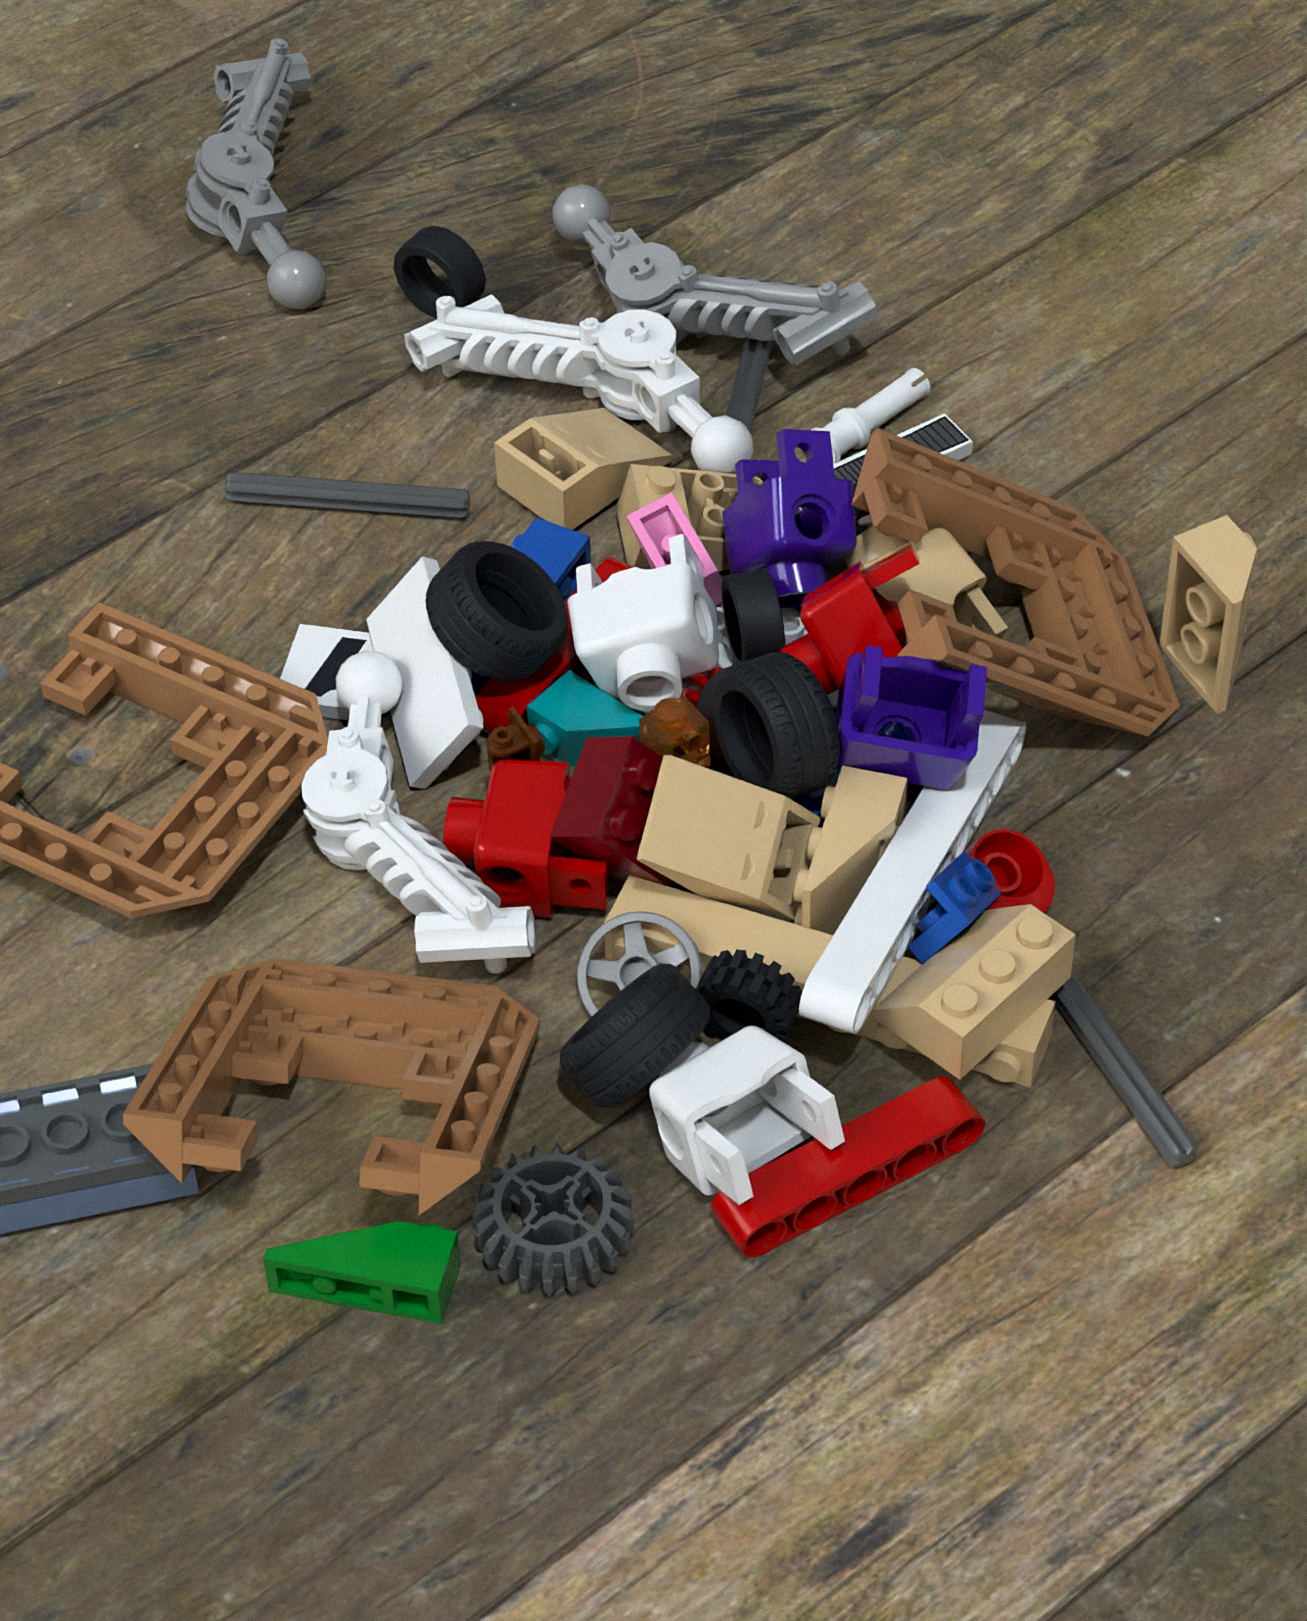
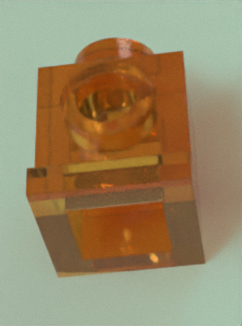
M686 696L679 699H662L656 704L654 710L639 719L640 742L662 758L664 755L673 756V748L679 745L687 753L679 757L680 759L705 768L711 765L709 721Z

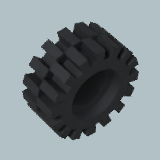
M736 949L734 955L729 950L721 951L718 957L714 955L710 959L696 987V990L710 1007V1021L705 1030L712 1036L719 1032L723 1035L722 1041L739 1030L753 1025L785 1042L799 1013L800 996L802 994L800 986L793 985L795 978L790 972L783 975L779 973L782 966L777 962L773 961L770 966L763 963L764 955L755 953L751 959L747 957L746 950Z

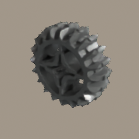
M558 1142L553 1148L552 1153L541 1154L533 1144L529 1153L530 1158L523 1160L511 1153L507 1162L508 1169L493 1166L492 1173L490 1174V1183L480 1184L478 1203H475L472 1214L473 1223L476 1226V1229H474L475 1243L479 1247V1251H483L484 1261L488 1268H499V1276L503 1279L504 1284L519 1278L520 1287L525 1294L536 1284L543 1285L544 1292L550 1298L555 1290V1286L566 1285V1288L574 1295L578 1288V1281L584 1279L597 1286L600 1279V1270L615 1272L618 1264V1255H626L630 1246L629 1235H631V1231L634 1229V1214L631 1212L632 1198L628 1188L623 1187L622 1178L618 1170L607 1171V1164L604 1162L602 1155L587 1161L586 1153L581 1146L571 1155L563 1153V1149ZM588 1205L600 1216L594 1226L585 1221L583 1210ZM514 1212L522 1217L523 1229L518 1234L507 1224Z

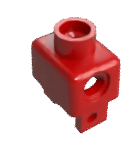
M912 543L867 568L860 561L804 597L801 604L800 619L808 634L780 648V651L788 653L805 663L816 675L827 696L840 690L849 658L856 653H863L866 645L883 648L882 657H897L898 653L908 644L905 627L896 601L887 599L876 587L920 564L919 556Z
M500 760L492 767L485 800L452 797L449 800L444 824L443 844L450 853L458 857L464 864L475 865V874L482 880L483 884L490 887L500 897L501 905L499 908L531 906L533 916L549 919L553 918L555 905L607 909L609 899L607 861L566 858L567 848L550 838L572 778L570 777L569 762Z

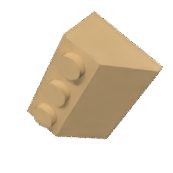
M1228 515L1173 537L1159 648L1216 714L1226 711L1240 661L1243 637L1246 631L1249 598L1252 593L1251 585L1254 565L1257 559V547L1252 537L1247 532H1242Z
M1031 904L984 910L873 1008L871 1017L961 1080L1071 978L1076 934Z

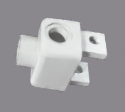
M684 534L668 538L671 564L660 568L640 569L633 567L612 574L603 583L591 563L576 567L578 593L572 595L567 602L576 654L599 689L617 700L620 699L625 705L636 710L653 711L672 705L681 696L683 690L682 680L698 673L710 672L718 664L717 607L704 587L702 564Z
M757 1026L745 1027L712 1047L703 1042H692L671 1064L660 1072L659 1077L650 1085L649 1096L664 1151L669 1161L703 1194L713 1195L721 1190L738 1205L753 1197L748 1173L758 1169L811 1136L830 1150L845 1142L835 1097L810 1078L804 1055Z

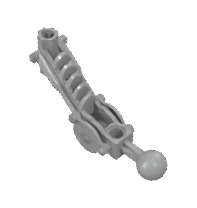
M274 38L271 40L266 58L216 65L213 75L216 94L223 104L228 103L217 134L209 136L202 143V147L196 152L193 170L197 172L187 183L185 209L189 218L200 229L212 235L227 238L235 252L247 255L251 250L259 249L270 265L267 273V286L272 298L285 308L303 310L316 304L324 293L326 274L318 259L307 251L291 250L281 236L288 210L270 187V177L272 176L274 166L272 158L274 148L277 145L279 134L288 115L289 107L294 98V92L308 90L311 76L308 69L309 62L301 52L286 54L288 43L283 39Z
M584 184L567 187L555 200L552 209V221L555 228L568 241L580 244L588 243L593 249L591 254L600 282L610 293L611 299L615 307H617L616 314L627 310H648L661 314L669 319L676 329V345L688 334H695L697 338L701 339L710 334L760 341L776 340L784 357L793 366L794 364H800L831 346V350L835 355L846 354L850 350L848 335L879 317L877 306L873 302L869 291L860 281L853 282L845 288L837 290L836 284L832 281H828L819 287L816 285L782 281L773 282L771 280L749 279L712 273L697 274L694 266H684L676 252L666 245L654 242L644 243L632 228L624 232L615 233L609 226L611 219L609 202L605 195L595 187Z

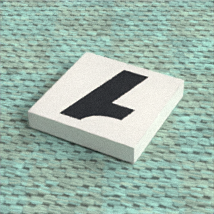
M300 624L280 679L315 693L322 717L349 721L350 710L344 706L337 696L336 676L341 665L350 656L365 650L374 651L370 633Z

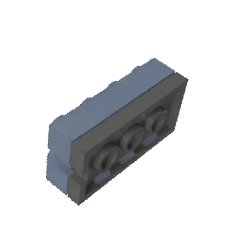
M153 1064L0 1094V1234L199 1193L194 1165L183 1184H181L123 1125V1113Z

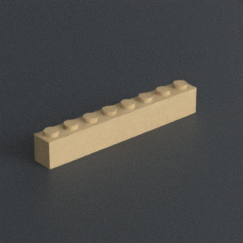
M632 875L628 876L604 922L606 923L616 916L629 912L643 911L663 915L679 924L696 943L702 964V975L710 959L714 955L718 957L721 951L729 950L734 955L736 949L746 950L748 958L752 959L754 954L758 953L764 955L763 963L770 966L775 961L782 967L779 973L783 975L790 972L795 978L793 985L800 986L802 992L811 971L833 935ZM640 921L647 951L650 954L660 953L681 943L676 935L665 927L652 922ZM623 925L612 929L604 936L606 959L619 961L626 954ZM903 956L873 1008L923 964L918 960ZM688 958L676 966V968L690 982L691 965ZM1047 999L971 1070L990 1075L1001 1082H1013L1031 1088L1052 1037L1056 1001ZM872 1010L856 1034L879 1041L893 1049H905L924 1055L872 1018ZM798 1013V1015H797V1017H800V1018H803V1019H806V1020H810V1019H807V1018H804V1017L800 1016L799 1013ZM828 1026L829 1028H831V1029L834 1030V1031L841 1032V1033H848V1032H846V1031H843V1030H840V1029H837V1028Z

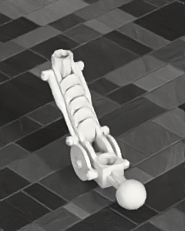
M492 294L465 307H457L454 298L442 296L436 301L437 320L404 334L406 348L410 353L413 363L421 372L439 364L442 365V373L447 377L454 376L461 372V370L512 378L537 379L551 383L583 386L584 396L588 398L600 396L606 409L618 417L629 420H647L659 433L671 432L675 430L676 425H679L693 438L691 441V454L701 471L708 470L736 474L735 463L741 459L751 460L754 444L747 427L741 421L726 415L712 417L700 406V377L676 355V329L669 319L659 313L648 310H627L613 315L604 323H599L596 318L590 317L581 321L580 326L505 314L501 303Z
M365 650L350 656L341 665L336 676L337 696L344 706L350 710L348 727L329 731L326 755L318 759L307 770L301 785L302 796L306 805V809L303 812L312 827L316 829L317 835L313 836L316 845L331 863L343 869L359 871L367 869L376 880L383 883V886L393 896L400 900L403 906L411 913L417 915L414 933L416 953L420 963L483 959L487 971L496 974L504 971L507 967L506 958L531 957L532 953H535L536 941L534 916L531 906L499 908L501 899L498 894L483 884L482 880L474 872L466 868L465 864L454 854L450 853L447 847L433 837L422 824L401 815V810L396 802V792L392 790L391 786L394 760L383 728L380 727L381 714L388 712L395 706L402 693L401 671L394 661L384 653Z

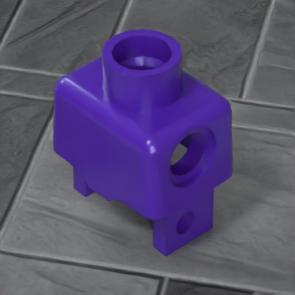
M782 429L776 434L779 461L741 459L735 463L737 497L722 512L730 573L737 574L767 569L776 588L781 608L801 607L806 595L826 583L825 569L852 553L857 545L855 507L851 506L854 497L853 481L835 479L830 431ZM795 447L805 452L806 462H801L797 459ZM753 477L761 479L763 483L760 485L754 483ZM799 507H806L799 513L795 514Z
M866 645L863 653H856L849 658L838 693L837 725L840 738V756L837 769L841 771L842 766L905 777L907 778V783L939 789L953 787L977 754L979 726L984 714L987 667L971 664L967 672L942 667L932 660L911 656L882 657L883 648Z

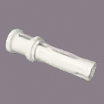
M917 368L909 369L900 378L858 407L842 408L833 415L832 422L823 428L815 427L811 429L830 431L833 464L839 462L841 456L849 450H859L866 446L872 431L930 393L931 386L928 378L917 386L912 387L913 382L924 375L921 370Z

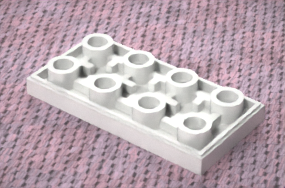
M426 557L419 559L366 619L374 651L384 653L394 661L401 671L403 690L397 704L390 709L409 786L426 789L442 771L448 769L456 756L472 740L476 739L484 728L483 715L478 709L471 684L470 670L458 662L444 648L430 624L425 603L426 592L432 578L439 572L440 568L437 560Z

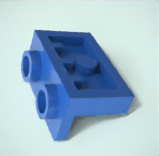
M966 852L960 854L926 885L928 891L939 903L915 924L922 933L908 946L922 964L967 927L1001 894L1000 890L995 886V878L989 868L980 860L972 859Z

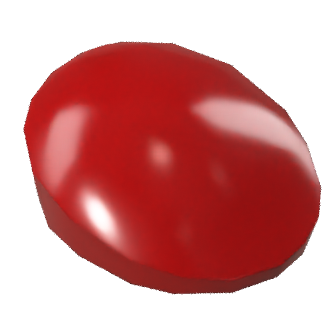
M1001 829L993 830L968 845L964 852L972 859L980 860L989 868L995 878V886L1001 892L992 903L998 900H1015L1024 905L1031 904L1043 913L1049 909L1053 902L1055 891L1053 872L1043 853L1032 840L1019 832Z

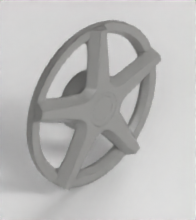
M629 912L608 920L589 938L578 963L577 984L586 1010L591 1017L598 1011L588 990L587 976L616 983L621 991L644 972L659 963L672 964L676 967L689 958L691 965L690 983L696 989L702 977V964L698 947L679 924L657 913ZM640 921L652 922L665 927L676 935L681 943L660 953L650 954L647 951ZM623 925L626 954L619 961L590 960V956L601 938L612 929Z

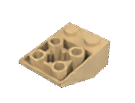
M605 408L529 418L494 442L497 486L545 521L571 530L620 497L631 464L665 466L673 460L671 453Z
M631 464L616 507L627 564L640 569H651L626 516L672 492L718 572L729 569L722 512L737 497L736 474ZM753 477L754 483L758 485L763 483L761 479Z
M664 755L636 860L699 896L783 921H795L800 903L794 901L796 879L800 868L808 869L810 859L807 858L809 840L813 827L819 826L820 817L784 795L675 756Z
M842 766L836 787L827 786L824 792L821 806V818L825 819L823 827L814 826L811 832L807 858L812 860L810 868H800L796 879L794 901L801 902L802 904L798 906L794 924L830 935L835 934L905 819L907 778Z

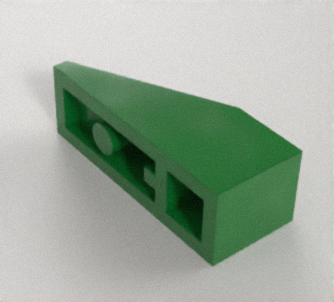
M403 1221L268 1248L263 1257L269 1292L441 1325L443 1324L461 1267L457 1231L446 1230L444 1227L434 1223L414 1224Z

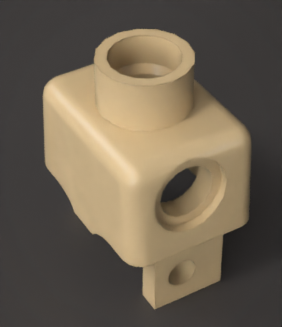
M873 525L857 536L856 548L842 559L848 568L860 561L867 568L912 542H906V540L896 536H886L874 528ZM944 528L932 529L926 532L916 544L912 543L919 556V565L876 587L883 596L896 601V603L910 589L953 606L958 623L1003 639L1008 630V626L982 592L987 577L952 534Z

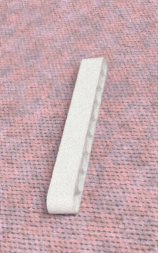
M984 710L979 726L977 754L958 782L949 789L924 786L811 971L800 1000V1016L852 1034L859 1032L919 930L915 924L930 911L936 900L928 891L926 885L965 851L1014 767L1024 743L1026 722Z

